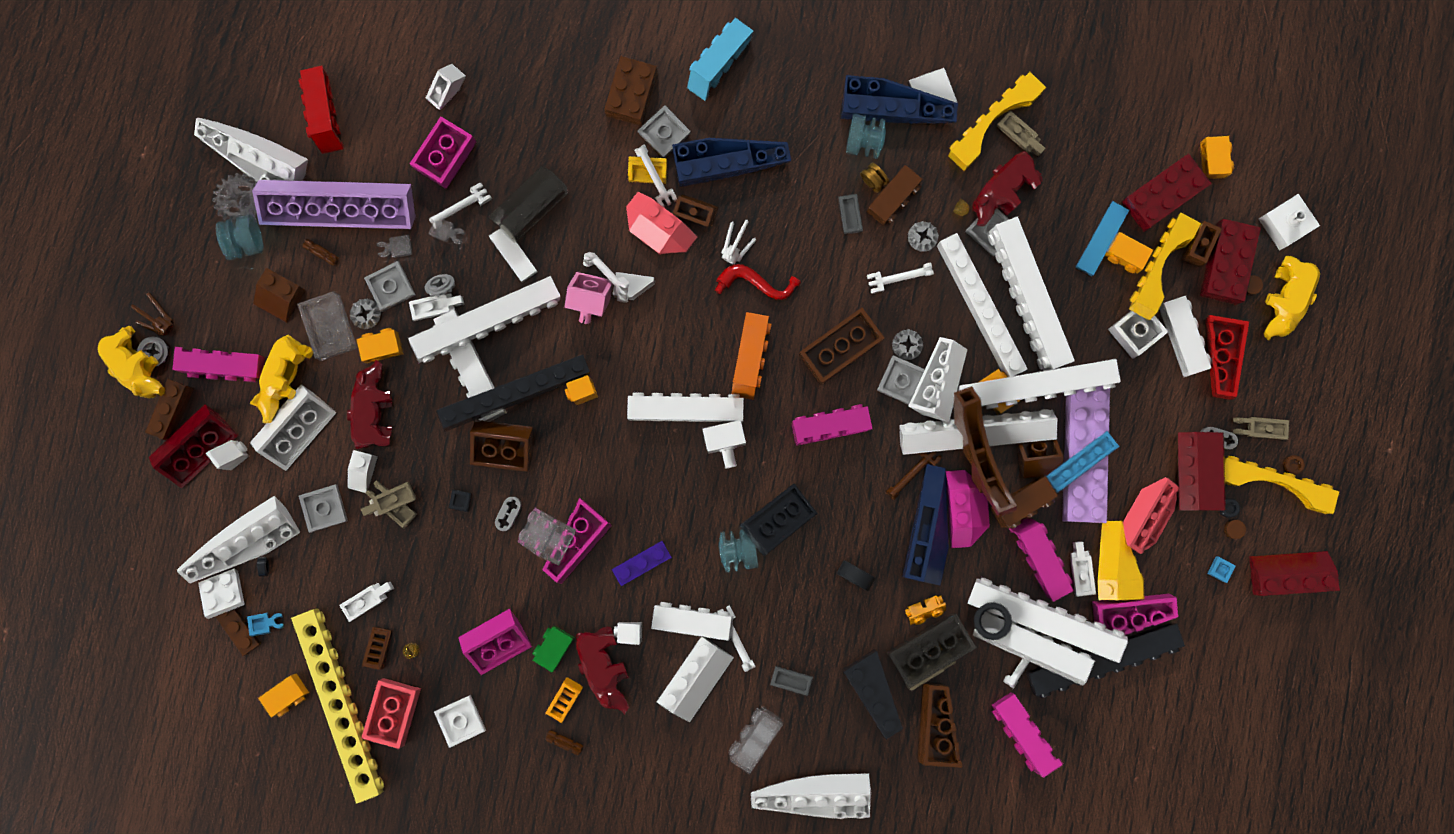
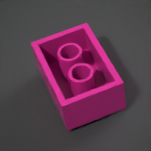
M440 116L410 162V165L419 173L447 189L477 142L472 135Z

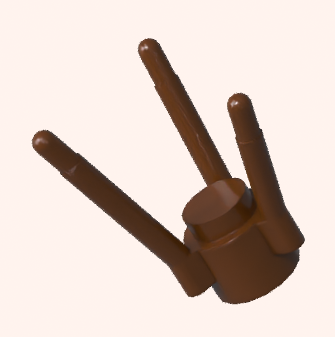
M148 292L146 295L163 318L159 316L154 319L137 306L131 305V308L151 321L154 327L139 320H136V324L155 332L159 336H166L174 327L171 323L173 319L165 313L154 297Z

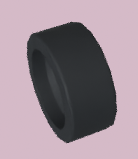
M845 560L837 571L839 576L866 591L870 590L876 579Z
M991 602L980 606L976 611L974 624L977 632L982 637L989 640H999L1010 631L1012 618L1006 607L1002 604ZM988 610H998L1003 614L1005 624L1001 631L990 633L983 628L981 618Z

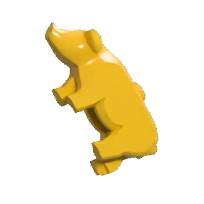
M1285 256L1281 266L1285 267H1279L1274 278L1283 279L1287 283L1283 286L1280 294L1268 293L1265 300L1266 305H1270L1275 309L1276 315L1264 331V336L1267 340H1270L1273 336L1284 337L1293 332L1305 316L1309 305L1314 303L1317 294H1314L1320 278V272L1316 265L1300 262L1292 256Z
M132 326L122 327L115 335L106 336L100 340L98 353L109 368L108 373L116 378L124 387L131 390L135 396L154 398L156 394L162 396L165 393V389L160 382L151 377L153 369L159 364L154 356L148 357L142 350L137 352L132 349L131 337L135 333Z
M289 335L283 336L274 343L259 379L260 393L256 394L250 402L251 405L258 407L263 423L272 422L279 409L280 399L288 398L292 400L296 391L289 385L297 374L298 364L305 358L310 359L313 355L311 347L302 345Z

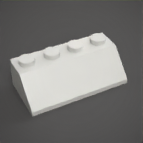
M302 384L295 390L294 398L292 400L288 399L277 411L272 422L267 423L250 442L256 452L285 471L336 414L330 406Z
M701 636L659 697L657 703L673 714L690 722L734 657L707 638Z

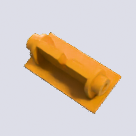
M936 595L924 600L925 608L922 607L921 602L908 606L905 613L909 617L910 625H919L924 623L927 618L932 616L936 618L943 615L946 611V604L943 602L942 597H937Z

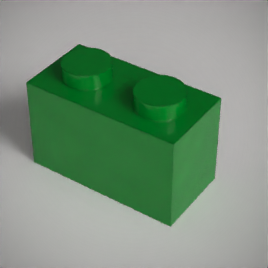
M557 626L546 630L543 635L545 639L543 644H538L532 653L535 656L532 661L552 673L556 670L575 638Z

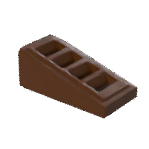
M372 627L363 659V667L378 670L384 669L392 630ZM376 634L385 635L386 637L385 639L376 638ZM374 642L384 643L383 647L374 645ZM372 651H381V655L372 653ZM371 658L379 659V662H373L370 660Z

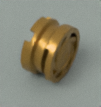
M871 163L868 165L867 170L864 169L860 173L863 181L869 188H874L873 191L876 193L882 189V186H886L889 183L887 175L875 163Z

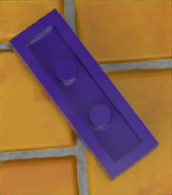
M663 541L613 568L612 571L619 584L623 586L672 557Z

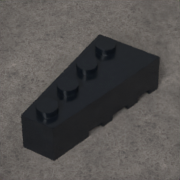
M872 650L842 669L883 736L888 739L903 728L877 650Z

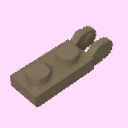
M1257 417L1233 418V422L1237 424L1248 423V430L1234 429L1233 433L1235 435L1288 440L1289 420Z
M377 480L373 483L381 492L390 490ZM369 489L365 492L371 499L377 496ZM407 504L386 513L403 529L417 515Z

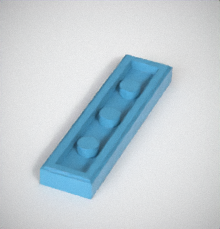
M1114 201L1111 202L1075 268L1090 276L1095 274L1127 216L1128 209Z
M1106 431L1049 473L1046 478L1055 492L1058 493L1117 449L1119 445L1109 432Z

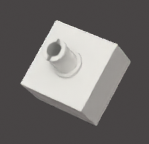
M1299 194L1259 218V221L1279 250L1289 246L1320 226Z
M741 420L703 428L708 454L720 451L723 455L725 469L736 467L733 449L746 445Z

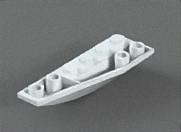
M196 118L194 135L256 182L258 180L302 181L304 179L308 159L258 135L222 123Z
M273 496L209 540L181 565L177 572L186 581L193 583L265 555L299 534L300 530L286 507Z
M869 774L811 776L771 785L751 792L752 808L824 818L870 817L871 796Z

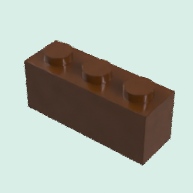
M904 165L868 207L867 212L883 226L887 222L891 224L897 217L896 211L899 208L903 210L910 201L908 197L911 194L916 195L921 189L920 183L922 178L908 166Z
M167 379L164 386L165 393L160 396L145 433L163 440H167L176 432L194 390L190 386Z

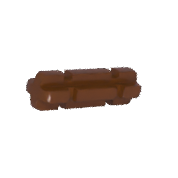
M306 239L302 245L303 248L309 252L311 251V253L324 261L326 260L331 265H335L338 261L336 255L309 239Z
M553 731L547 733L545 738L547 742H554L556 746L567 751L571 750V753L576 755L581 753L582 744L573 743V740L560 734L558 736Z

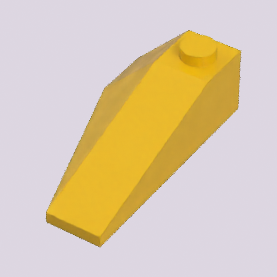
M1107 521V523H1102L1098 570V600L1144 599V579L1137 566L1136 557L1133 555L1131 547L1127 545L1123 521Z

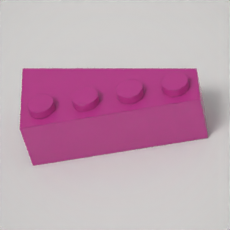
M175 347L172 370L187 374L188 378H199V375H204L206 379L218 380V377H225V380L237 381V378H244L245 382H256V379H260L264 368L265 357L258 354L237 352L228 354V352L215 350L209 353L210 351L192 348V351H189L182 347Z
M580 498L542 569L556 583L562 584L612 526Z
M1027 517L1021 519L1022 523L1017 527L1009 528L1011 533H1015L1018 536L1019 540L1016 542L1019 548L1025 554H1028L1026 561L1033 571H1037L1034 575L1046 597L1054 602L1073 591L1071 587L1073 582L1067 573L1065 574L1063 567H1065L1063 561L1054 552L1056 550L1054 543L1048 540L1046 536L1048 531L1045 525Z
M1171 594L1144 596V599L1103 600L1092 602L1094 622L1104 624L1105 628L1111 631L1113 629L1120 630L1125 635L1178 617L1177 598Z

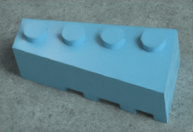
M737 18L724 26L723 33L720 36H715L710 48L706 47L701 53V58L698 62L695 60L689 68L691 72L687 88L704 101L709 96L708 93L711 86L715 88L723 72L726 73L730 69L734 61L732 58L737 59L751 41L753 30Z

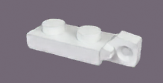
M452 294L440 295V297L434 296L410 301L413 321L443 315L453 309L455 310V307L464 305L463 297L461 295L452 297Z
M1073 542L1074 553H1070L1075 596L1095 595L1096 589L1091 556L1088 551H1084L1083 542Z
M387 582L382 586L379 583L371 585L339 606L348 621L351 622L382 603L387 598L385 594L394 589L391 582Z

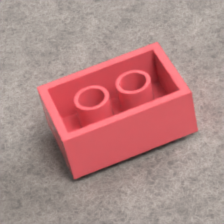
M385 678L378 680L361 738L397 749L405 746L421 688Z

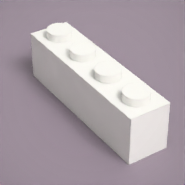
M1186 296L1161 304L1159 309L1183 377L1211 369L1212 361L1209 354H1206L1204 338L1200 336L1198 331V321L1192 315L1191 302L1187 300Z
M660 602V605H655L651 629L730 640L734 616H729L727 611L718 610L716 614L710 613V609L698 608V611L691 610V606L679 605V608L672 607V603Z

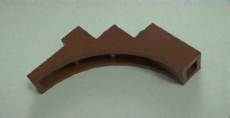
M972 386L955 392L954 424L963 436V452L972 465V481L979 492L984 493L998 517L1016 511L1017 505L1002 480L988 443L980 397Z

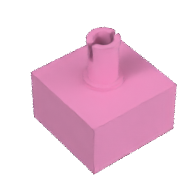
M576 272L567 287L564 308L581 311L579 322L583 323L585 319L584 324L591 323L592 314L602 316L611 298L612 282L609 279Z

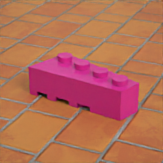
M862 404L851 406V410L844 411V408L832 410L833 413L830 414L821 412L813 414L814 417L806 418V416L795 418L791 424L796 446L871 431L872 424L868 406L863 407Z
M1010 692L992 704L994 708L992 713L998 721L1002 720L1005 727L1003 730L1009 738L1013 737L1016 742L1014 747L1020 755L1024 754L1027 759L1025 764L1031 772L1034 770L1041 777H1045L1063 765L1059 758L1057 759L1051 754L1053 749L1044 738L1040 737V730L1033 721L1030 722L1029 714L1015 694Z

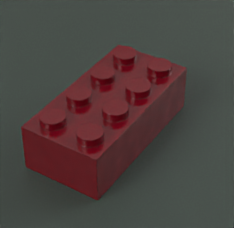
M1188 153L1130 194L1121 203L1129 210L1130 215L1142 231L1145 232L1212 183Z
M1222 219L1215 224V226L1222 228L1208 258L1200 296L1238 305L1244 302L1246 298L1261 227Z

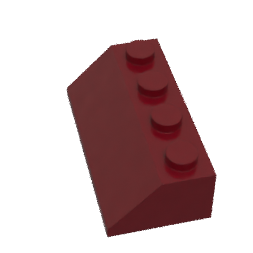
M205 404L149 456V460L153 469L180 488H183L211 462L206 454L208 451L234 440L238 434L218 413Z
M1178 433L1179 510H1226L1224 433Z
M1328 551L1249 556L1253 595L1268 596L1340 591L1338 571Z

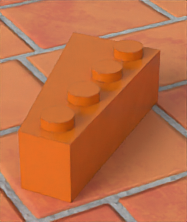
M746 312L732 386V394H739L740 398L754 400L756 387L760 388L762 376H758L759 369L763 370L765 358L761 357L762 352H766L768 346L765 335H770L771 323H768L769 316Z

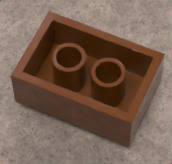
M620 56L604 108L606 116L642 126L658 75L657 66Z
M475 420L470 431V465L527 472L532 460L533 427Z
M1046 476L1038 477L1011 494L1017 505L1016 511L998 517L992 506L989 509L1001 528L1013 529L1022 523L1021 519L1031 518L1038 513L1037 509L1046 508L1055 503L1054 498L1058 497Z

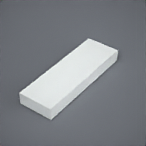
M505 226L489 236L522 283L537 273L535 267Z

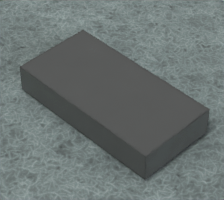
M857 194L839 196L838 201L844 235L863 232Z
M775 666L770 685L808 696L813 677Z

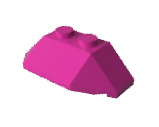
M965 470L946 471L951 548L971 547L990 526L988 500L984 493L979 492L972 481V476Z

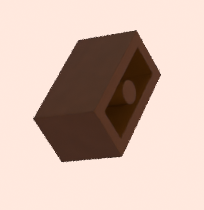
M683 194L678 196L673 214L709 227L714 223L718 207Z
M1206 221L1201 222L1195 237L1188 244L1182 260L1197 267L1206 264L1222 228Z

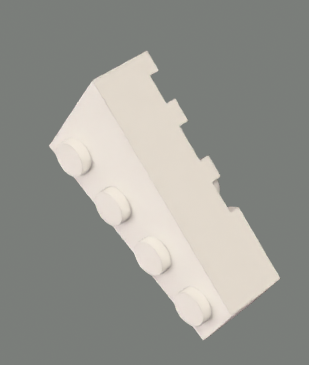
M939 338L910 401V408L924 416L949 423L954 405V393L958 389L967 353L966 348L954 340Z

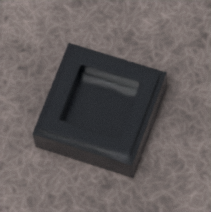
M452 489L448 508L468 512L472 493Z

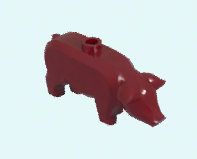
M1026 151L1015 155L1004 166L1000 164L992 172L994 176L983 186L973 202L972 210L976 212L978 217L977 226H985L994 215L996 208L1002 210L1006 216L1021 203L1020 198L1015 192L1022 187L1023 183L1029 184L1034 190L1043 181L1042 174L1035 170L1033 158Z
M376 359L372 366L356 374L351 394V409L347 410V420L351 421V439L356 449L367 448L372 444L388 446L392 436V425L387 427L379 426L381 409L392 407L391 391L383 392L377 387L382 377L383 364Z
M607 626L599 629L596 633H577L576 648L581 661L578 664L581 675H586L588 684L601 706L608 709H618L625 715L629 705L624 695L617 689V684L629 677L624 664L612 665L611 659L605 651L607 647L617 645L612 628Z

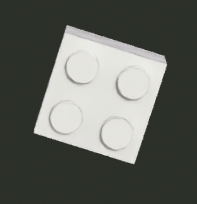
M1133 311L1127 313L1108 329L1132 359L1141 355L1168 333L1167 329L1155 315L1150 320H1147Z

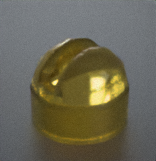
M960 199L953 212L960 216L966 215L970 209L969 204Z
M408 643L403 648V655L408 659H413L419 654V647L415 643ZM407 647H409L410 651L412 652V656L408 652Z

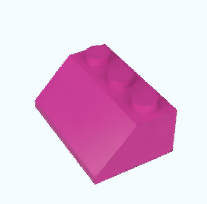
M510 609L458 637L463 654L481 675L532 647L520 622Z

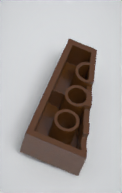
M923 683L918 762L926 766L962 768L959 744L955 733L956 727L952 715L949 687L944 684Z

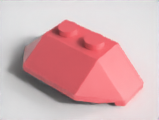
M637 192L626 206L629 232L658 254L687 252L698 238L680 219L655 200L640 192Z
M1165 477L1143 488L1123 521L1127 545L1139 554H1142L1144 550L1156 544L1175 511L1179 487L1170 479Z

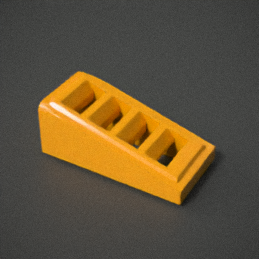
M566 677L545 714L562 723L583 686ZM561 693H564L565 695L569 696V697L572 698V699L569 700L568 698H566V697H564L563 695H561ZM557 700L563 702L564 704H566V705H568V706L565 707L564 705H562V704H560L559 702H557ZM555 706L556 708L560 709V710L563 711L564 713H563V714L559 713L558 711L554 710L553 707Z

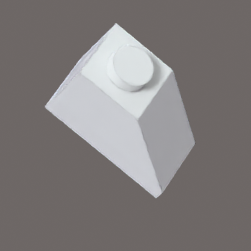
M453 64L439 69L426 99L438 110L442 109L460 90L466 76Z
M616 272L617 278L623 276L629 282L626 300L618 298L615 294V286L613 296L620 302L634 300L655 284L654 277Z
M233 440L206 453L217 469L224 470L234 469L249 457L246 452V446L242 442Z
M353 450L348 467L349 489L364 493L368 490L378 456Z
M619 622L618 626H614V638H617V643L640 644L642 642V622Z

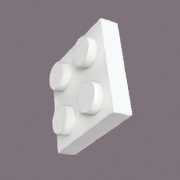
M235 568L198 582L204 616L207 619L245 605L239 574Z

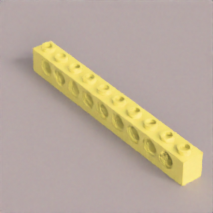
M313 609L292 617L295 631L356 804L378 796L384 792V783L382 778L378 777L376 771L377 763L370 755V743L368 740L361 738L364 726L361 721H358L356 715L358 714L357 707L351 701L350 687L345 684L343 678L345 677L344 670L337 661L338 653L330 642L332 640L331 633L325 628V616L319 609ZM312 625L317 629L315 636L310 633ZM318 644L323 646L322 654H319L316 650ZM324 662L329 664V672L323 670ZM330 681L336 683L335 691L330 689ZM337 699L342 701V709L336 707ZM343 718L349 720V727L343 726ZM350 736L355 738V746H352L349 743ZM356 755H360L362 757V764H358L355 761ZM362 774L369 776L368 783L362 780Z

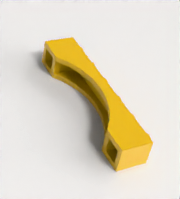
M1031 72L1026 76L1021 75L1015 82L1016 86L1013 89L1008 88L1002 95L1003 99L1000 102L995 101L989 108L990 112L987 115L982 114L976 121L977 125L973 129L969 127L963 134L964 138L960 142L956 140L951 145V151L948 156L963 171L980 155L984 134L994 120L1010 110L1030 106L1044 92L1046 86Z
M1180 213L1176 218H1171L1167 225L1169 228L1168 232L1165 231L1159 241L1162 243L1161 246H1158L1152 255L1154 257L1153 262L1150 261L1145 268L1146 276H1142L1137 284L1140 287L1138 292L1135 291L1130 298L1132 303L1129 310L1147 320H1150L1158 312L1164 300L1161 275L1165 260L1169 254L1177 249L1186 247L1192 241L1201 223L1183 213Z
M1234 456L1225 458L1226 485L1240 486L1251 481L1272 482L1294 493L1307 509L1323 514H1334L1339 491L1333 490V486L1327 484L1319 486L1314 484L1313 480L1306 478L1299 480L1295 478L1296 475L1284 472L1279 474L1276 473V469L1265 467V469L1259 468L1258 464L1254 462H1239V458Z

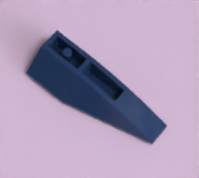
M846 75L841 119L891 123L957 122L958 103L885 78Z
M705 138L672 144L679 187L734 177L791 162L788 142Z
M927 464L902 577L940 586L949 548L946 468Z

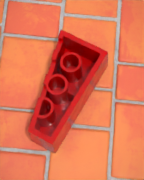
M323 66L300 70L301 78L299 79V85L303 90L301 99L306 108L303 114L306 122H308V127H306L308 138H312L322 154L344 149L343 142L337 136L341 132L334 117L337 116L336 109L332 100H330L333 99L328 74Z
M1209 315L1205 319L1208 354L1212 361L1210 369L1212 397L1233 400L1237 397L1249 321Z

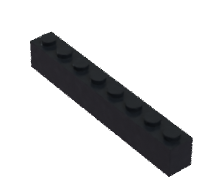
M582 354L438 409L437 416L444 432L563 387L568 382L587 375L589 376L590 370Z
M1171 622L1127 637L1128 642L1119 663L1090 651L1083 652L1090 655V659L1094 660L1087 679L1093 677L1100 679L1107 676V672L1113 671V673L1125 670V666L1132 665L1134 667L1141 665L1145 659L1155 660L1161 658L1163 653L1173 654L1179 652V648L1184 647L1185 644L1177 623ZM1043 667L1025 672L1033 695L1040 696V698L1050 696L1051 692L1057 689L1058 692L1065 691L1070 688L1069 685L1076 683Z

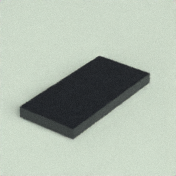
M792 484L743 522L740 527L761 554L765 556L818 513L797 486Z

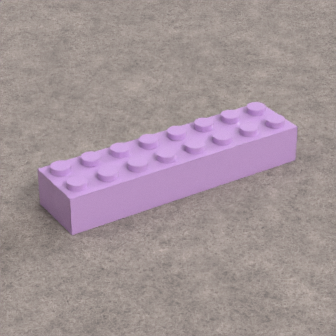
M258 180L252 190L259 225L411 229L415 220L411 184Z
M1103 386L1095 387L1096 391L1084 393V389L1076 390L1074 395L1066 396L1064 462L1104 432H1109L1110 388L1104 389ZM1108 455L1063 488L1062 522L1107 523Z

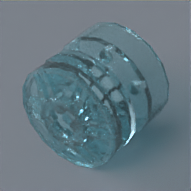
M853 113L846 153L858 155L862 147L865 148V157H868L870 149H873V158L878 159L885 140V119L880 118L879 125L876 127L875 117L872 118L870 125H866L865 115Z
M253 215L239 216L236 218V223L232 219L216 223L218 243L227 260H235L236 257L242 258L244 252L248 256L263 252L264 246L261 231Z
M740 529L739 539H735L733 531H730L731 540H726L725 532H720L718 544L725 572H731L729 563H734L735 571H738L739 562L743 561L745 569L759 568L756 546L743 529Z

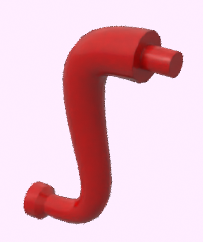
M735 264L727 267L716 279L719 284L715 291L721 294L725 287L730 288L733 281L741 277L752 283L769 297L782 300L789 297L795 288L800 285L801 281L791 276L788 287L783 291H778L748 266Z

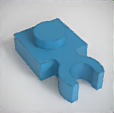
M268 613L248 616L249 635L252 637L271 633L270 627L276 629L284 628V624H276V620L282 618L283 615L276 613L271 618H269Z

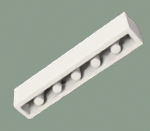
M453 309L433 319L436 324L433 327L458 317V312ZM471 340L470 344L464 347L452 348L453 351L450 352L452 357L450 363L454 370L458 369L460 373L458 379L463 387L466 386L468 398L495 388ZM503 409L479 420L490 422L507 412Z
M633 393L632 396H628L627 419L632 421L734 422L741 420L743 422V398H740L739 394H728V397H721V394H709V397H701V394L694 393L690 394V397H682L681 393H671L670 397L663 396V393H652V396H644V393Z
M987 611L982 615L981 624L987 632L997 633L1004 627L1005 620ZM1012 621L1008 634L999 640L986 639L977 632L976 628L974 630L973 636L1080 685L1086 683L1094 664V660L1090 659V655L1083 652L1076 653L1066 644H1056L1048 636L1042 635L1041 637L1028 627L1023 629L1016 626L1017 623Z

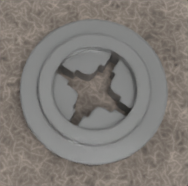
M921 221L915 223L910 228L908 241L914 249L925 252L935 247L939 235L936 227L931 222ZM925 230H927L926 236L929 237V239H924L920 243L921 236L918 235V233H923Z
M448 274L434 276L425 284V291L431 297L446 295L447 292H452V288L455 287V280Z
M359 299L350 310V319L358 328H372L380 320V309L370 299ZM363 308L366 311H371L367 314V320L363 316H359L363 313Z
M910 329L900 331L896 334L892 343L895 354L904 360L916 358L923 348L922 337ZM909 337L910 343L915 345L911 346L907 352L906 346L900 343H905Z
M158 337L145 338L139 344L137 352L142 350L150 357L152 354L147 352V350H153L155 347V350L160 352L159 354H154V357L159 362L156 366L166 362L165 359L169 354L168 346L164 340Z

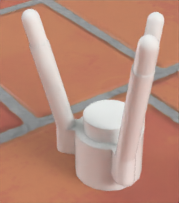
M745 220L733 246H729L734 222L730 223L721 258L735 265L736 261L740 262L744 254L756 241L753 238L739 254L740 250L736 247L746 229L748 220Z

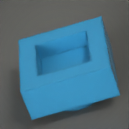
M1215 557L1207 574L1224 583H1228L1236 566L1220 557Z

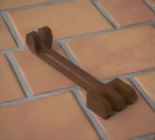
M937 451L930 454L928 452L919 453L923 458L894 487L891 486L886 493L895 500L900 495L899 492L928 463L935 466L943 457L938 455L934 459L933 456Z

